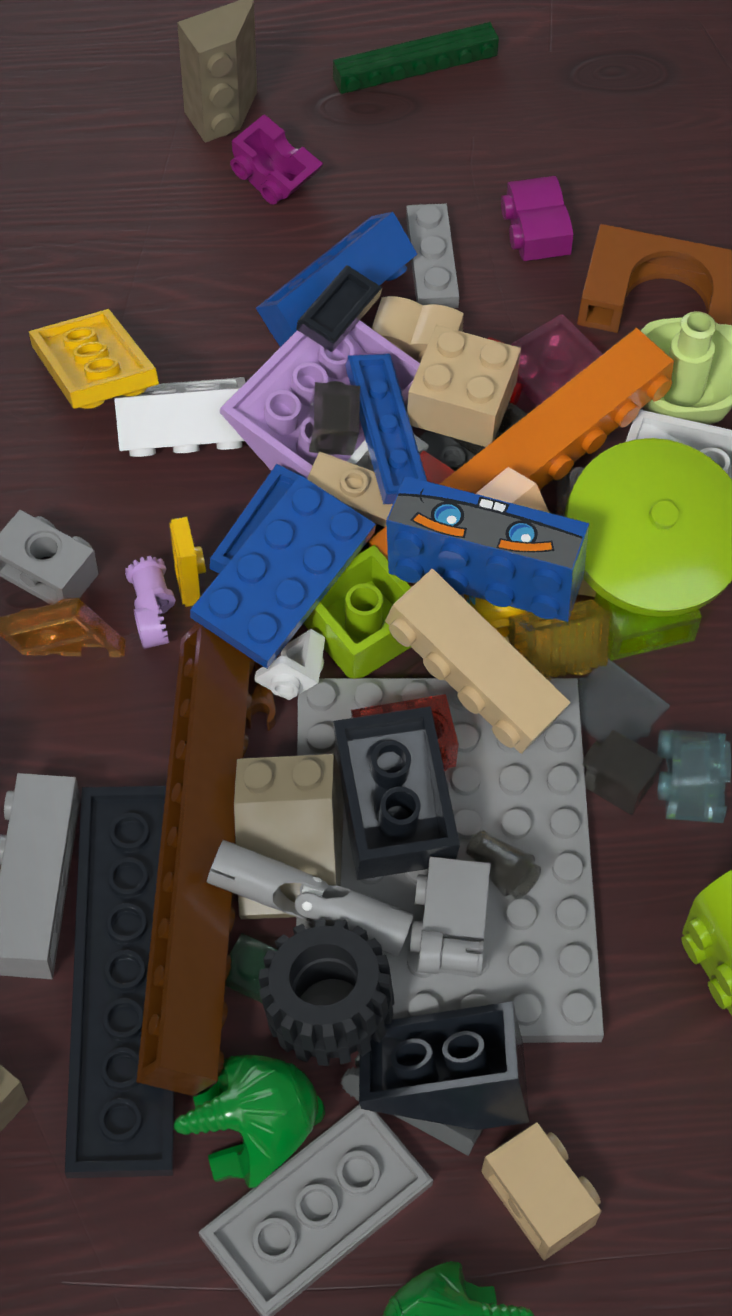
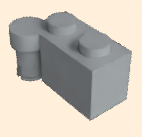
M430 857L428 875L418 874L415 904L425 905L423 921L413 920L410 951L420 952L418 972L432 974L448 973L475 977L481 975L490 863Z

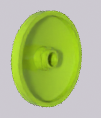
M645 438L615 445L599 454L584 468L569 495L564 517L589 523L583 579L600 596L612 604L633 613L666 617L682 615L705 606L719 596L731 583L732 479L710 457L679 442Z

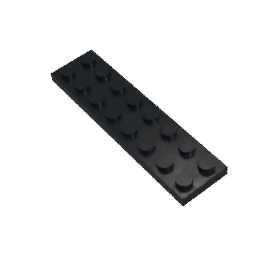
M166 786L82 787L65 1150L66 1178L174 1176L175 1091L136 1082Z

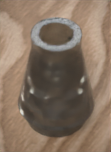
M485 830L478 832L470 840L466 848V854L474 859L475 862L490 863L489 879L504 896L512 895L515 899L524 897L534 887L541 874V867L535 863L534 855L491 836Z

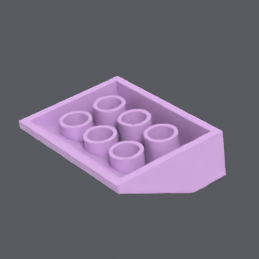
M361 321L354 326L333 352H330L297 330L220 408V414L271 471L278 464L307 478L319 451L348 461L365 440L345 367L348 355L390 354L406 410L408 406V391L420 363Z

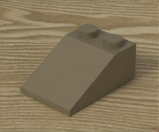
M319 754L237 759L234 795L236 845L319 877L328 885L341 886L344 799L339 765L335 755ZM285 883L280 886V889L289 900L295 902L296 898L300 895L302 884ZM238 895L239 916L241 919L296 917Z

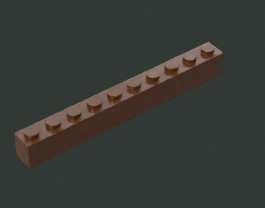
M196 623L181 638L136 1081L137 1083L191 1096L218 1081L224 1064V1055L220 1050L221 1030L228 1013L227 1003L224 1001L225 980L231 969V956L227 953L229 933L234 924L235 911L231 907L232 892L206 883L222 841L226 840L236 844L234 816L237 759H243L248 747L245 723L252 701L251 695L248 694L249 676L255 662L199 623Z

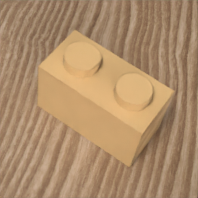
M536 1122L487 1155L484 1159L482 1174L543 1261H545L596 1225L601 1214V1209L598 1207L601 1201L590 1181L584 1176L577 1178L566 1163L568 1154L558 1137L552 1132L545 1134L538 1122Z

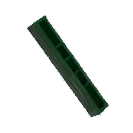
M491 22L334 59L333 79L340 94L495 57L498 52L499 37L495 33Z

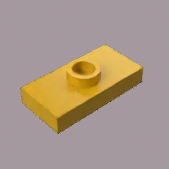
M182 517L172 519L169 525L175 574L182 604H185V607L193 606L200 598L198 574L206 573V567L201 546L194 547L188 518Z

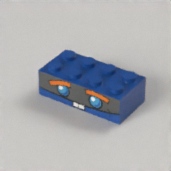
M404 476L386 520L389 574L395 575L409 583H417L433 568L459 595L465 594L484 599L498 607L510 606L529 611L543 619L555 618L566 622L569 621L584 578L589 523Z

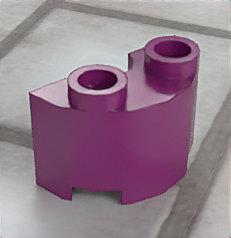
M265 114L232 140L234 158L230 161L233 172L240 179H247L260 191L262 197L273 205L277 204L281 199L289 197L314 176L323 165L320 160L303 146L300 149L294 148L287 141L285 131Z

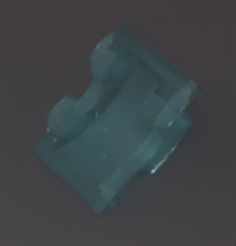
M674 729L660 730L658 757L666 758L668 772L660 771L658 800L666 801V819L714 823L724 822L727 811L724 795L725 782L730 783L731 777L730 742L725 741V733Z

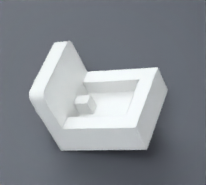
M310 629L290 641L281 651V656L275 659L268 669L262 667L256 671L255 682L270 689L275 695L288 700L318 684L324 665L322 656L325 637Z

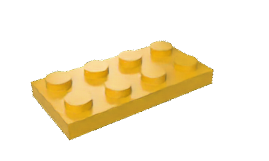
M109 309L28 331L33 349L73 409L79 407L84 409L95 408L103 404L106 399L120 395L136 396L145 392L148 387L159 384L156 368Z

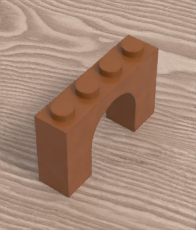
M600 224L581 298L577 325L618 333L628 294L637 285L652 279H672L690 286L701 296L705 303L707 314L716 323L732 325V250Z

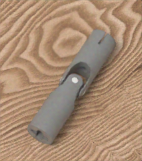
M226 840L222 841L206 883L304 920L325 919L327 926H334L336 920L347 921L350 931L357 926L367 931L368 940L375 938L381 945L382 951L394 956H398L413 918V913L350 888L328 885L319 877ZM285 883L302 884L300 895L296 898L295 902H292L284 895L280 889L281 885Z

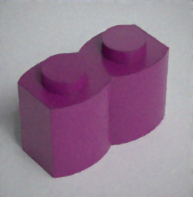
M548 176L508 182L507 195L501 196V210L504 220L510 219L512 224L509 227L512 249H519L523 261L571 255L573 229L568 210L564 205L557 177Z

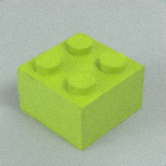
M373 545L354 558L303 624L308 630L312 629L325 637L324 649L348 678H363L411 648V646L405 647L392 636L389 631V625L385 622L392 605L411 586L397 576L389 574L388 560Z

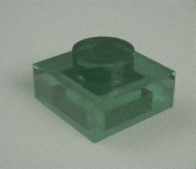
M242 933L230 953L231 969L225 980V986L262 1003L259 991L261 989L259 972L260 969L265 968L263 959L267 951H277V949Z

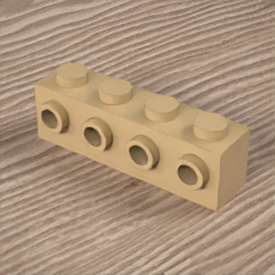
M433 568L392 605L385 620L389 625V631L392 636L403 646H411L423 658L424 666L431 675L439 680L448 682L458 692L457 696L462 705L474 714L479 713L493 726L492 731L494 735L505 746L509 748L514 747L522 754L571 703Z

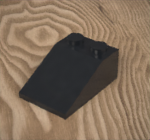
M431 706L333 721L348 834L357 880L425 870L429 868L430 857L456 860L460 842Z
M513 1001L392 1019L391 1024H384L386 1035L380 1043L372 1039L370 1041L371 1051L364 1056L360 1055L359 1104L363 1110L474 1130L529 1123L524 1045Z

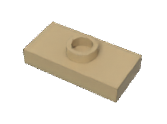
M319 451L307 480L372 522L386 527V520L393 504L383 505L374 471Z

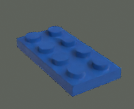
M300 475L190 609V618L268 669L375 533L376 524Z

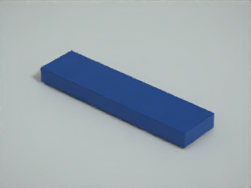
M390 354L348 355L345 367L383 505L393 504L404 476L427 481L392 358Z

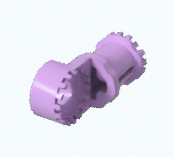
M147 556V559L144 560L141 557L140 562L134 560L133 564L128 565V568L125 569V575L128 582L134 585L137 595L134 602V615L143 649L169 643L168 636H166L168 635L167 630L163 631L166 625L160 624L164 617L159 616L173 607L176 599L173 591L167 589L163 575L166 572V566L163 559L159 558L157 560L156 557Z

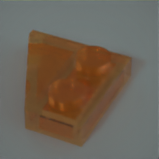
M79 598L62 599L58 603L34 609L27 608L18 613L0 617V637L22 655L45 656L48 654H58L62 656H82V647H104L109 651L110 657H122L125 653L126 640Z

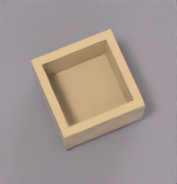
M436 325L408 391L407 413L411 426L487 447L496 438L516 385L521 348Z

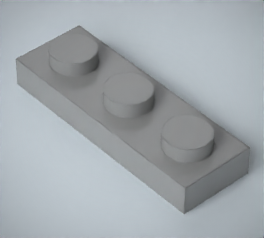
M447 203L407 205L408 237L417 252V255L411 259L416 302L421 305L436 304L458 308L459 291Z

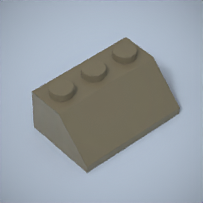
M238 0L177 22L184 112L205 143L240 130L257 94L253 0Z

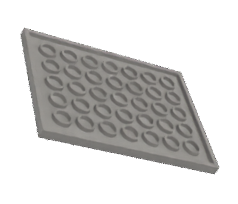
M437 678L319 679L318 684L301 694L298 693L297 756L334 754L337 762L338 756L333 721L431 706L460 842L456 860L490 863L481 975L475 977L448 973L432 974L418 972L420 952L410 951L413 920L423 921L425 906L415 904L418 874L428 875V869L357 880L344 806L341 887L350 888L413 913L410 928L398 956L382 951L383 955L387 956L390 967L395 1002L392 1005L393 1019L513 1001L523 1043L602 1042L604 1031L577 678H546L571 703L522 754L514 747L509 748L502 744L492 731L493 726L479 713L474 714L467 710L458 699V692L445 680ZM296 917V926L304 924L306 929L315 927L314 920L309 921ZM326 979L310 986L300 999L313 1005H331L348 996L354 986L343 980Z

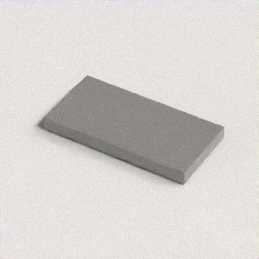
M359 1104L263 1180L256 1188H253L201 1229L199 1237L260 1316H274L430 1188L433 1184V1179L378 1113L363 1110Z

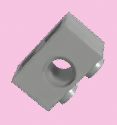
M19 510L0 532V577L65 613L69 612L99 575L95 552L91 545L80 537L73 536L71 538L60 532L50 521L41 516L33 517ZM44 557H51V558L46 559V560H40V559H42V558H44Z

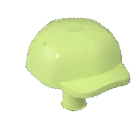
M700 311L689 312L683 318L660 319L649 322L641 332L672 358L674 364L672 386L660 400L655 402L651 400L643 408L649 412L707 425L721 421L732 409V325L718 324L709 314Z

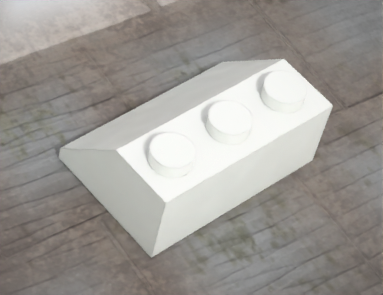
M245 378L163 383L148 387L145 392L136 396L120 395L114 397L119 450H129L130 456L142 457L156 454L155 448L173 447L174 453L199 451V444L216 443L217 449L221 450L243 447V438L220 414V408L246 383Z

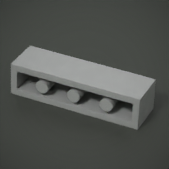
M17 773L15 790L7 791L4 817L5 820H9L7 835H0V864H2L0 870V976L53 979L81 801L76 777Z

